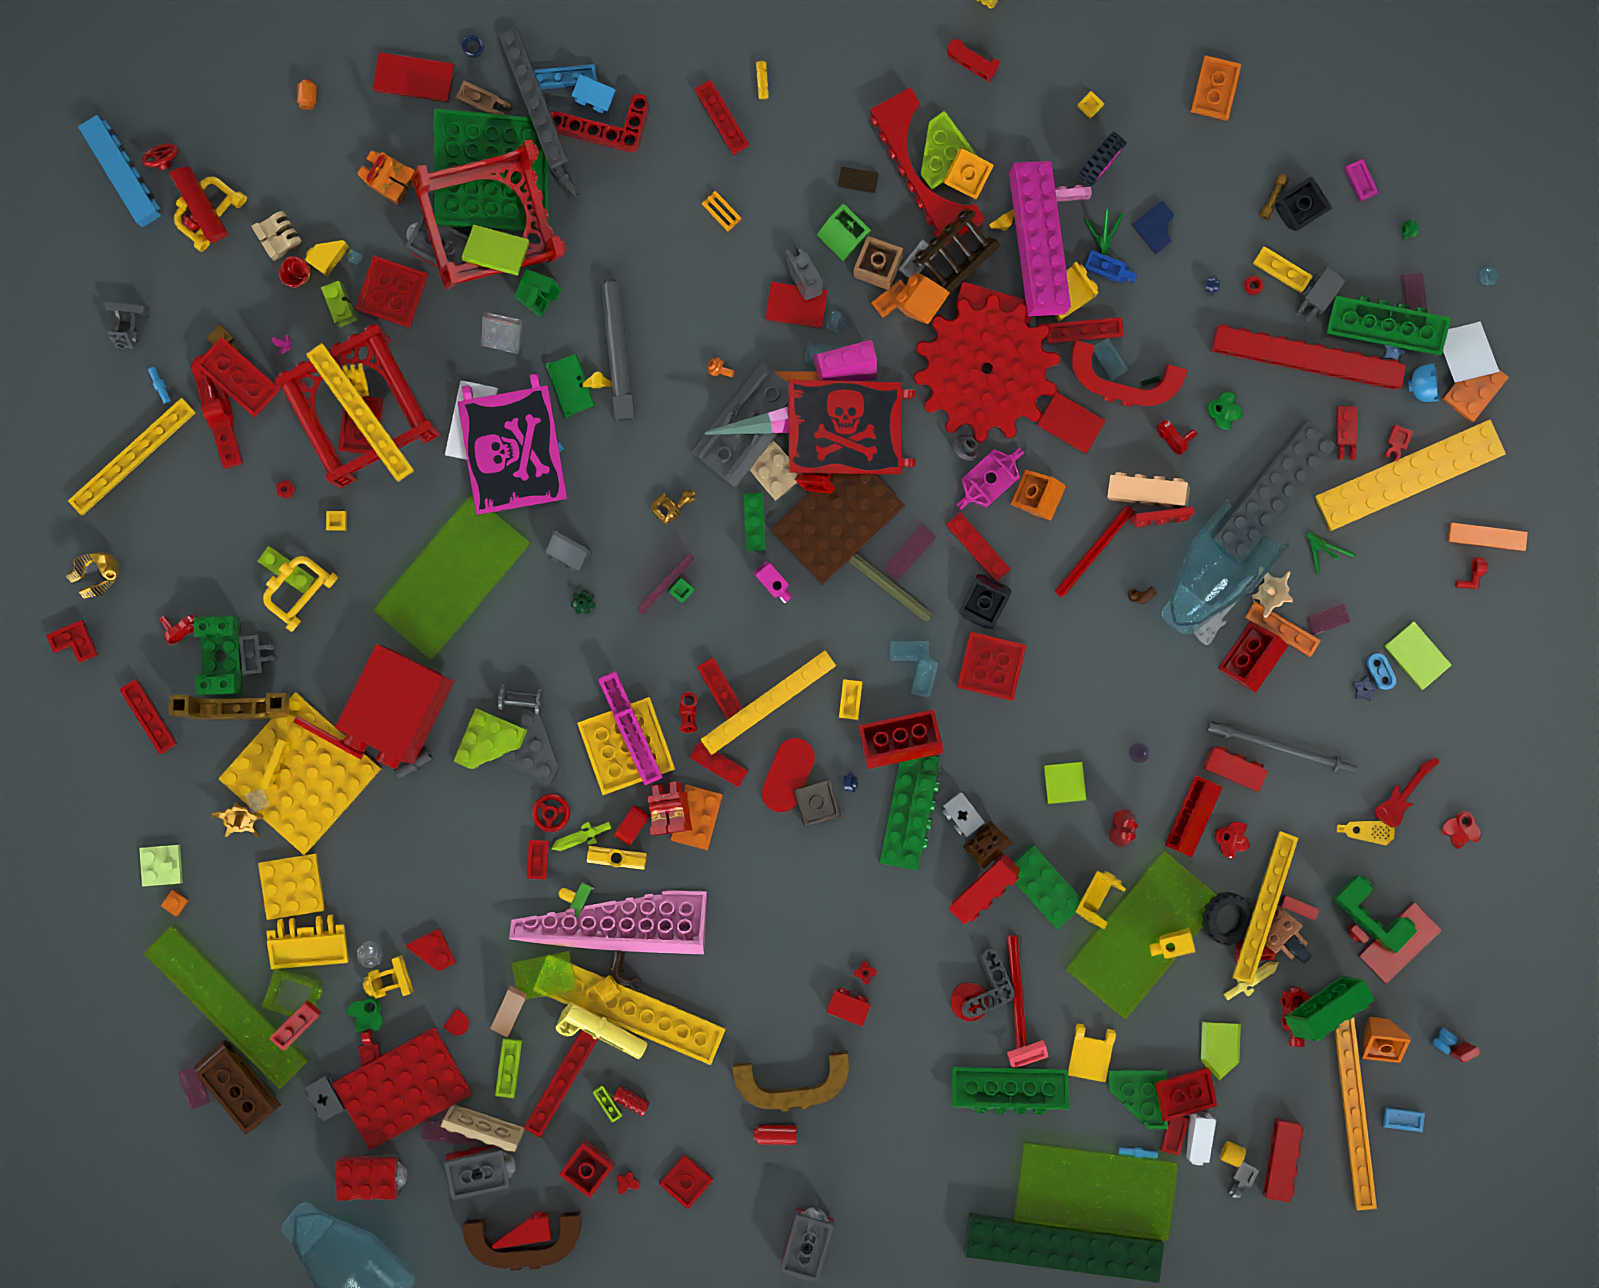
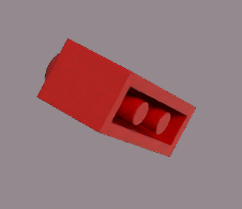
M1219 745L1217 748L1211 747L1202 767L1203 769L1253 791H1260L1268 770L1263 769V764L1253 761V763L1245 761V756L1235 753V756L1228 753V749Z

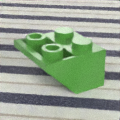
M843 203L830 216L816 236L844 262L866 240L867 236H870L871 230Z

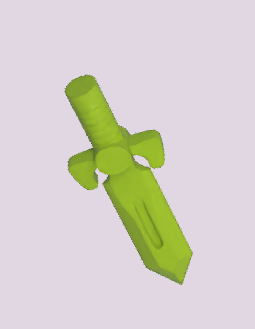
M586 822L581 828H588V831L581 830L558 839L551 849L563 851L587 841L588 837H592L588 844L597 843L595 835L612 829L610 822H606L592 828L590 823Z

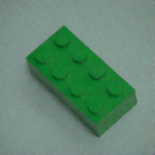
M1030 845L1013 861L1021 869L1018 874L1019 879L1015 884L1058 930L1076 913L1082 898L1034 845Z
M1341 976L1284 1017L1295 1037L1318 1042L1324 1039L1325 1035L1330 1031L1338 1029L1344 1021L1352 1019L1358 1011L1368 1008L1369 1004L1375 999L1365 980Z

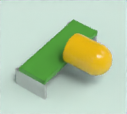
M582 882L577 893L567 888H562L559 891V897L572 903L569 909L574 908L575 915L573 916L578 918L591 889H594V887Z

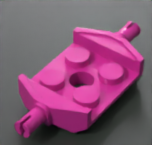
M1018 448L1009 456L997 450H993L961 479L965 497L956 504L957 507L962 510L969 502H973L987 508L1020 478L1015 462L1024 454L1021 451L1022 449ZM993 473L996 476V481L988 483L985 478L986 474Z

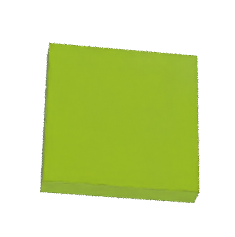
M1082 762L1044 765L1047 804L1086 800Z

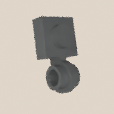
M1243 1161L1241 1166L1236 1168L1232 1175V1178L1238 1182L1236 1184L1232 1183L1229 1186L1228 1193L1230 1197L1239 1199L1244 1192L1243 1184L1251 1188L1259 1170Z

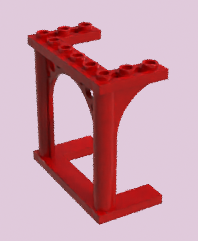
M532 139L524 141L517 150L505 155L428 173L426 165L418 166L411 176L444 290L451 289L456 284L503 273V271L473 263L455 266L454 262H447L427 194L429 191L479 179H492L502 182L518 195L524 206L526 225L522 238L527 239V235L531 233L537 235L540 239V243L537 245L529 242L528 248L531 250H527L521 268L546 261L547 264L553 263L565 255L566 246L564 241L560 240V236L554 237L552 227L548 226V212L546 208H543L541 202L543 200L542 191L537 188V174L531 167L539 155L537 145L533 144ZM508 170L506 178H502L500 173L505 174V171ZM515 171L521 173V180L517 184H513L510 180L512 173ZM523 183L525 184V185H524V190H526L525 193H522V192L520 191V186L523 185ZM527 205H531L532 209L528 210ZM531 222L536 223L534 226L538 230L531 229Z
M378 324L369 325L364 328V332L358 335L357 333L352 334L346 338L347 341L341 344L335 343L329 347V353L339 366L362 363L375 369L384 377L411 427V430L392 439L399 449L417 439L426 444L442 435L434 424L429 420L427 421L387 344L392 342L390 336ZM366 346L369 351L368 356L361 360L358 356L359 350ZM354 351V357L351 358V359H348V358H347V354H348V355H351L352 352ZM374 354L376 356L374 359L377 360V363L370 362ZM310 360L299 362L295 365L294 369L279 373L274 381L279 388L283 389L327 472L325 475L327 481L339 488H343L358 480L354 474L355 472L381 458L373 449L345 465L342 464L316 413L315 397L323 378L321 375L317 377L312 375V373H317V369ZM303 378L312 379L314 381L313 387L306 388L308 385ZM302 392L311 393L310 398L307 399L306 394L303 395Z

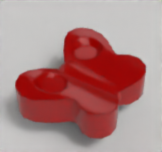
M629 1171L625 1176L620 1174L617 1177L619 1194H624L628 1188L637 1190L640 1187V1183L634 1178L632 1171Z

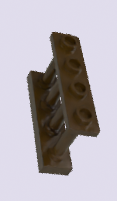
M966 209L961 211L957 215V219L953 223L946 225L943 232L939 236L934 237L929 242L930 245L927 248L919 251L915 256L916 258L912 261L920 267L925 265L938 281V285L950 292L949 295L1001 246L997 239L985 238L971 220L976 215L973 210ZM964 225L967 226L980 243L975 251H971L957 233ZM951 238L966 256V260L962 264L958 265L944 247ZM937 251L952 268V273L947 278H944L930 260Z

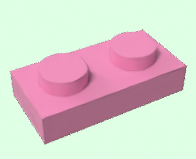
M1077 185L1071 189H1067L1066 186L1055 188L1057 202L1089 199L1092 195L1091 187H1086V185Z

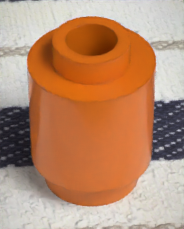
M302 80L297 85V103L299 108L306 110L314 109L317 101V85L313 84L312 80Z

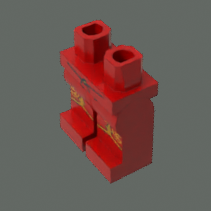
M681 782L668 783V794H665L664 785L652 786V796L648 797L652 820L650 835H665L692 830L687 801L688 796L687 792H683Z

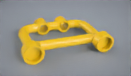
M209 176L200 182L204 191L208 185L214 184L227 195L216 209L219 217L230 204L240 208L247 200V196L241 191L236 193L216 177ZM181 196L176 202L179 208L174 214V223L181 232L195 242L194 247L203 252L210 245V241L206 239L201 228L195 233L182 222L183 214L190 209Z
M306 556L295 557L290 563L285 561L278 569L281 572L278 577L272 576L266 583L268 588L263 595L265 606L288 624L285 628L290 632H293L301 622L296 617V614L320 586L324 584L330 588L339 578L334 572L331 574L327 573ZM305 564L318 574L319 577L286 614L271 601V596L297 565Z

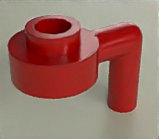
M1475 557L1471 565L1472 581L1456 580L1455 587L1477 589L1480 578L1488 571V562L1485 561V558Z

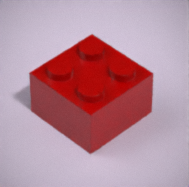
M584 1139L559 1175L587 1197L591 1198L613 1169L616 1162Z

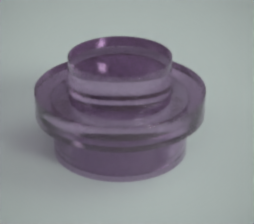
M1135 744L1130 749V758L1134 762L1142 763L1147 760L1149 750L1144 744Z

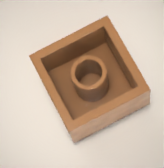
M867 236L853 269L854 278L890 291L904 257L903 248Z

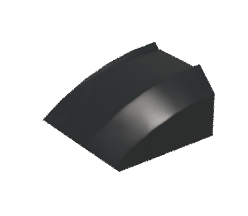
M1312 176L1276 199V210L1286 226L1294 231H1298L1333 209Z
M977 574L959 613L964 619L983 628L993 629L1012 590L1007 585L984 574Z

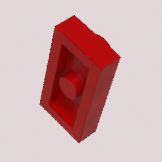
M529 840L527 879H547L549 841Z

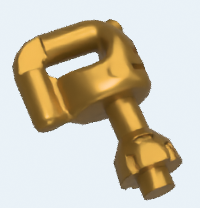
M685 489L682 492L681 498L676 503L665 493H662L652 502L651 511L662 523L668 525L682 514L680 509L685 504L695 501L694 496L696 493L692 489L689 491ZM659 506H662L666 510H668V514L666 516L658 508Z

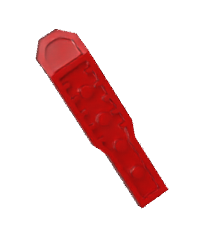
M200 355L194 358L191 370L201 399L202 413L213 431L223 468L227 469L241 465L243 460L233 428L234 414L229 396L196 366L198 361L204 356Z

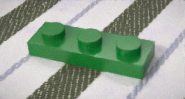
M763 493L744 494L746 552L765 551Z

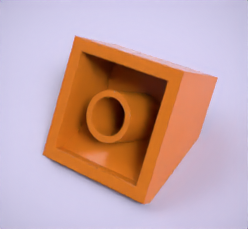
M914 273L893 304L907 317L929 324L950 292L926 276Z
M1025 470L1011 505L1051 521L1066 485L1054 477Z

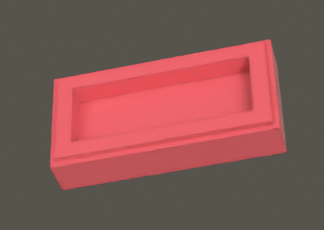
M1044 1040L1007 1052L1012 1068L1049 1057Z

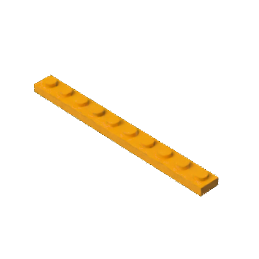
M1353 1017L1348 1021H1344L1334 1031L1355 1208L1358 1211L1376 1209L1377 1205L1355 1020Z

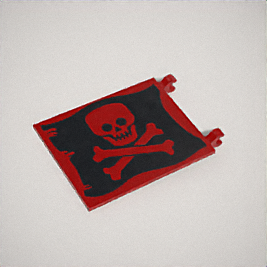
M788 380L789 473L901 475L902 467L912 468L916 466V459H902L901 399L915 398V390H902L901 382Z

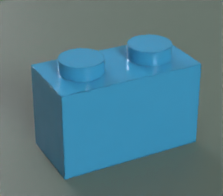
M580 74L572 96L575 97V102L584 106L587 102L593 105V110L603 113L604 110L609 111L616 89Z

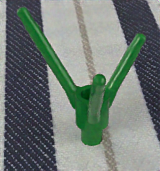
M1109 209L1105 210L1103 236L1097 234L1088 219L1084 220L1095 237L1101 254L1108 255L1111 239L1124 213H1120L1109 235H1107Z
M1312 531L1306 535L1312 546L1311 549L1317 574L1320 573L1317 552L1321 549L1336 560L1339 557L1329 548L1351 557L1356 556L1350 551L1322 540L1319 536H1315Z

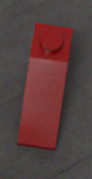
M544 1211L534 1212L533 1215L495 1240L492 1245L493 1249L550 1241L553 1237L550 1213H544Z

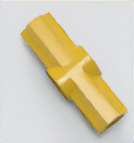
M589 846L587 863L645 870L647 853ZM613 853L621 854L622 860L620 863L612 860Z

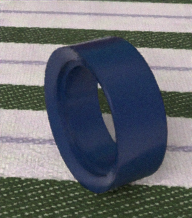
M469 35L464 38L462 49L468 57L476 58L482 54L484 45L478 36ZM475 40L480 43V48L477 52L470 53L466 50V45L469 41Z

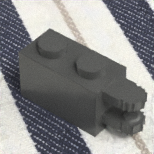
M1328 267L1323 272L1320 270L1313 278L1316 282L1312 287L1308 286L1302 294L1304 296L1301 301L1302 304L1295 312L1297 315L1302 314L1306 306L1312 309L1306 316L1305 320L1307 322L1316 313L1320 315L1325 311L1346 282L1345 279Z

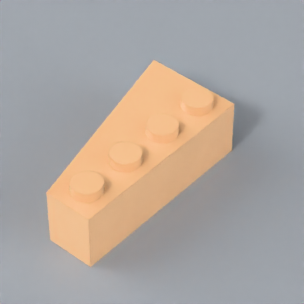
M1116 472L1115 475H1110L1107 498L1112 501L1127 503L1140 501V504L1150 506L1159 503V506L1165 508H1172L1175 505L1187 508L1190 487L1188 482L1181 478H1173V481L1165 480V477L1154 476V479H1148L1146 475L1135 474L1134 477H1128L1126 473Z

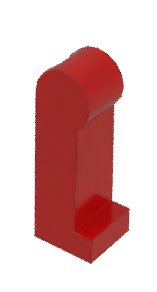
M959 39L952 40L948 45L947 54L952 60L990 83L1000 67L1001 61L996 58L992 62L966 48Z

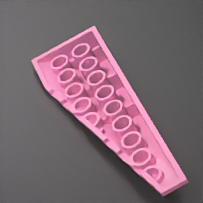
M667 890L662 891V895L646 894L644 895L645 897L634 899L630 897L625 898L626 900L616 902L614 900L588 905L582 908L578 918L573 916L575 911L572 908L567 909L565 912H551L539 917L535 915L511 920L509 939L589 949L704 954L707 892Z

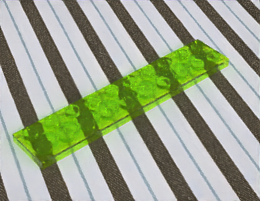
M173 925L143 953L279 1089L283 1088L309 1061L292 1043L284 1051L274 1044L269 1038L277 1028Z

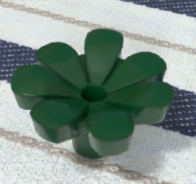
M581 590L580 595L574 593L572 596L575 601L571 602V607H576L575 612L578 615L582 611L588 615L591 612L589 608H595L596 606L595 602H591L594 599V595L592 593L587 595L586 590Z

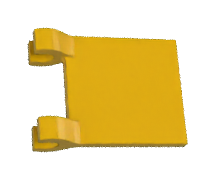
M1076 1023L1068 1076L1106 1082L1112 1047L1116 1037L1115 1030L1107 1029L1105 1040L1084 1037L1086 1027H1084V1024Z

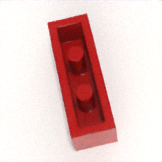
M1283 895L1279 904L1283 908L1312 920H1316L1320 910L1286 895Z

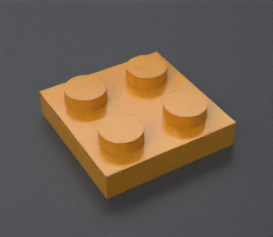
M959 148L943 183L977 200L994 165L963 148Z

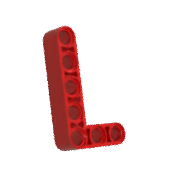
M634 95L630 102L624 128L557 111L551 112L553 120H562L561 124L556 126L560 135L626 152H635L640 146L649 112V104L644 95ZM638 102L645 103L643 108H636L635 105ZM633 120L640 121V124L636 127L630 125ZM573 124L580 125L579 129L576 131H573L570 128ZM591 129H598V133L594 136L590 135L589 131ZM614 133L617 137L614 140H608V135ZM629 138L635 139L632 145H627L625 142Z

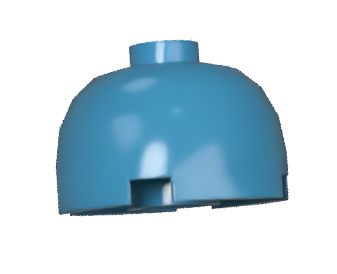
M1435 363L1418 367L1413 372L1412 380H1408L1409 391H1414L1415 397L1420 401H1439Z

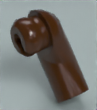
M1152 586L1145 592L1132 589L1129 591L1128 597L1134 603L1145 604L1157 595V592Z

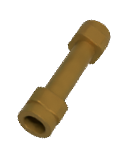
M1278 174L1274 182L1275 187L1268 202L1260 211L1259 216L1261 218L1270 220L1274 212L1273 207L1282 188H1285L1288 183V176Z

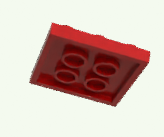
M373 255L355 310L410 329L429 275Z
M970 632L957 688L1013 701L1026 645Z

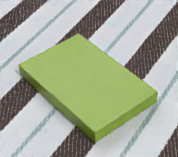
M473 225L462 255V261L518 276L529 246V240Z
M1411 622L1383 646L1420 690H1424L1452 666L1415 622Z

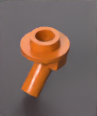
M719 357L711 359L707 365L708 373L713 376L722 374L733 377L735 371L722 367L724 362Z

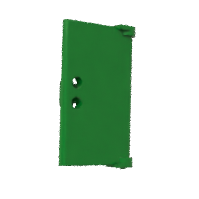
M577 354L545 364L564 419L595 406L589 387H583L582 383L586 379Z

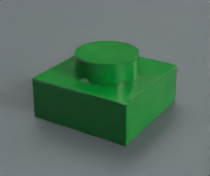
M679 576L667 590L683 603L695 588L683 577Z

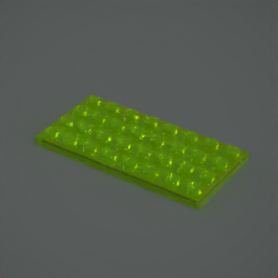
M471 494L372 611L430 660H433L531 543L494 512L476 515L474 497Z
M1162 851L1105 920L1108 922L1105 929L1099 928L1065 970L1126 1020L1178 957L1165 959L1164 954L1152 956L1149 945L1160 942L1159 936L1190 928L1192 938H1194L1203 927L1202 913L1205 912V905L1209 904L1210 899L1217 895L1170 855ZM1168 943L1166 946L1168 948H1172L1175 945L1173 943Z
M1023 1142L1014 1221L1169 1241L1178 1163Z

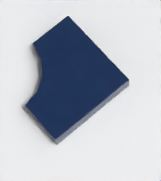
M1162 200L1132 224L1155 254L1172 242L1168 235V225L1174 214Z

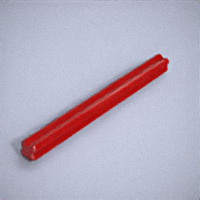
M1125 506L1055 590L1057 595L1060 597L1065 596L1132 516L1134 510L1130 506Z
M1009 935L1007 936L1011 985L1015 993L1012 1001L1016 1047L1018 1049L1027 1046L1018 936Z

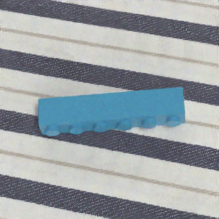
M96 115L79 125L78 128L136 223L144 227L161 217L162 215L159 212V209H161L160 205L155 199H151L149 187L145 182L142 183L139 177H141V174L135 166L132 167L129 163L131 158L125 150L122 151L120 148L122 143L115 134L112 135L110 131L112 127L107 119H102Z

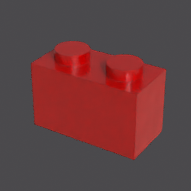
M841 987L839 990L834 989L826 1012L863 1027L871 1007L868 998L859 994L857 997L850 995L851 991Z

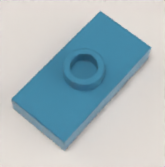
M1385 1107L1383 1127L1423 1132L1425 1113Z

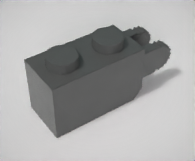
M800 245L795 246L797 254L795 257H793L789 249L784 250V255L789 263L790 275L804 301L822 295L823 281L808 253H804Z

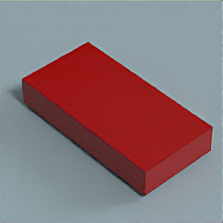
M1465 1041L1452 1048L1450 1054L1453 1058L1465 1063L1480 1055V1051L1476 1046Z
M1183 1116L1168 1121V1129H1165L1160 1146L1161 1151L1180 1156L1190 1118Z

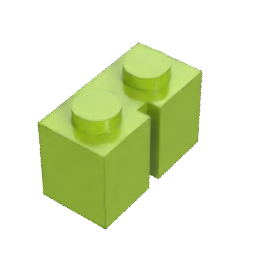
M340 281L321 287L336 325L341 327L357 321L352 305L348 302L350 300L345 287Z

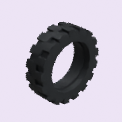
M1225 892V894L1219 893L1216 897H1212L1209 904H1206L1204 907L1206 908L1205 912L1202 913V926L1205 927L1204 932L1209 935V938L1222 945L1231 946V944H1238L1240 940L1243 941L1253 913L1251 904L1245 898L1230 892ZM1235 904L1239 909V922L1231 932L1222 934L1217 929V915L1226 905Z

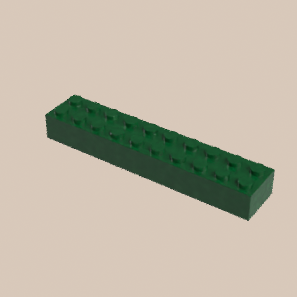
M969 1213L964 1253L967 1258L1159 1283L1164 1243L1160 1238Z

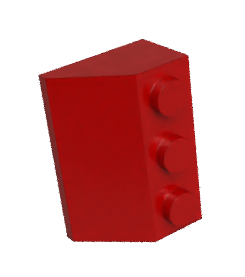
M1250 622L1218 669L1243 687L1256 693L1286 651L1288 645L1278 635Z

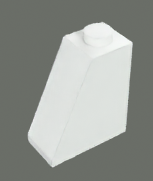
M1196 1112L1189 1115L1186 1158L1192 1161L1191 1163L1194 1165H1203V1162L1209 1163L1216 1119L1209 1112Z

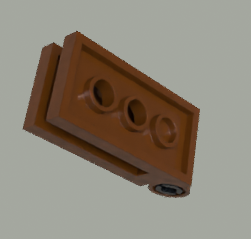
M227 1040L220 1042L194 1065L197 1072L196 1075L244 1134L254 1130L281 1106L277 1098L241 1054H237L235 1047Z

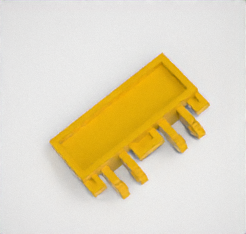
M328 915L329 931H324L322 917L316 916L317 934L315 935L314 926L297 928L295 918H290V934H285L283 919H278L277 930L279 938L276 936V930H267V946L271 969L348 963L349 955L344 924H337L335 926L334 916Z

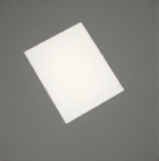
M1481 322L1448 329L1443 352L1454 382L1499 372Z

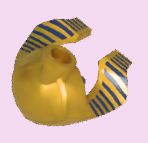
M90 553L76 558L73 561L74 569L67 573L66 577L72 583L83 578L85 574H96L97 582L95 585L79 590V593L84 599L102 596L116 580L119 574V565L116 558L109 553Z

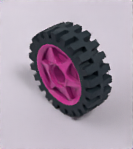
M1113 131L1090 157L1077 177L1089 187H1092L1121 153L1127 142Z

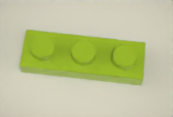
M268 546L257 562L278 576L281 573L278 569L285 561L290 563V560ZM296 566L284 581L304 594L316 578L299 566Z

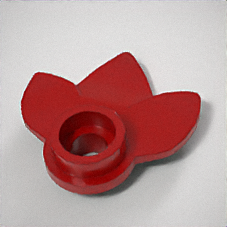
M1461 811L1455 818L1448 819L1441 830L1442 835H1451V841L1456 849L1463 847L1468 840L1479 842L1481 835L1480 828L1474 824V816L1467 811ZM1463 817H1466L1467 819L1466 824H1462L1461 822Z
M1232 822L1228 827H1220L1215 832L1216 842L1221 846V853L1225 857L1233 859L1236 851H1245L1250 847L1249 840L1243 835L1247 829L1245 823ZM1227 833V838L1224 840L1223 836Z

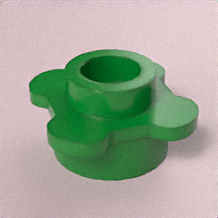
M1409 219L1408 222L1404 221L1401 226L1403 240H1407L1408 237L1414 238L1418 233V224L1413 219Z

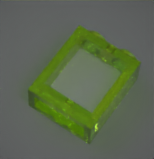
M284 969L274 970L262 1007L291 1016L306 1000H309L315 1006L317 999L319 1000L323 993V988H321L322 982Z

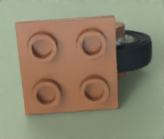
M1277 904L1265 945L1275 954L1281 949L1291 960L1297 957L1301 962L1306 963L1312 957L1305 948L1308 944L1307 941L1298 933L1303 927L1302 924Z

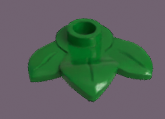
M1233 392L1222 393L1218 399L1210 401L1207 406L1208 414L1215 418L1217 426L1224 430L1230 429L1231 421L1238 420L1243 416L1241 407L1235 404L1236 394Z
M369 997L364 1001H355L346 1011L347 1015L356 1017V1032L366 1031L370 1027L378 1031L383 1022L380 1013L381 1002L379 999H375V997ZM371 1003H373V1004L375 1005V1009H374V1010H371V1009H370V1004H371Z

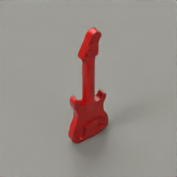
M1434 758L1420 765V770L1401 794L1399 793L1400 785L1395 786L1391 797L1376 807L1374 811L1376 817L1391 828L1398 827L1401 824L1405 810L1413 805V802L1407 803L1405 800L1422 778L1434 766L1439 764V760Z

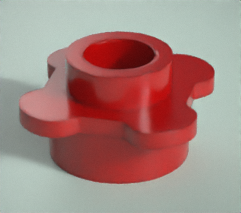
M862 961L861 966L854 971V976L859 977L863 984H869L872 976L877 974V970L872 968L867 961Z

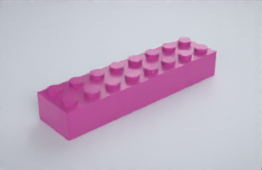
M1014 162L1009 170V179L1027 315H1065L1071 307L1052 162Z

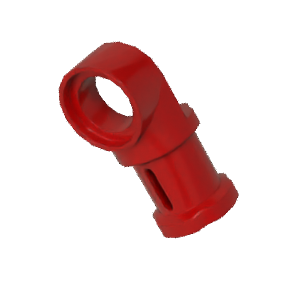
M685 692L680 698L679 709L680 716L682 717L680 731L683 733L697 731L695 717L697 715L698 698L693 692ZM685 698H691L694 701V703L692 705H686L683 700Z

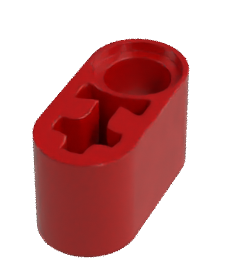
M634 805L614 836L630 846L650 815Z

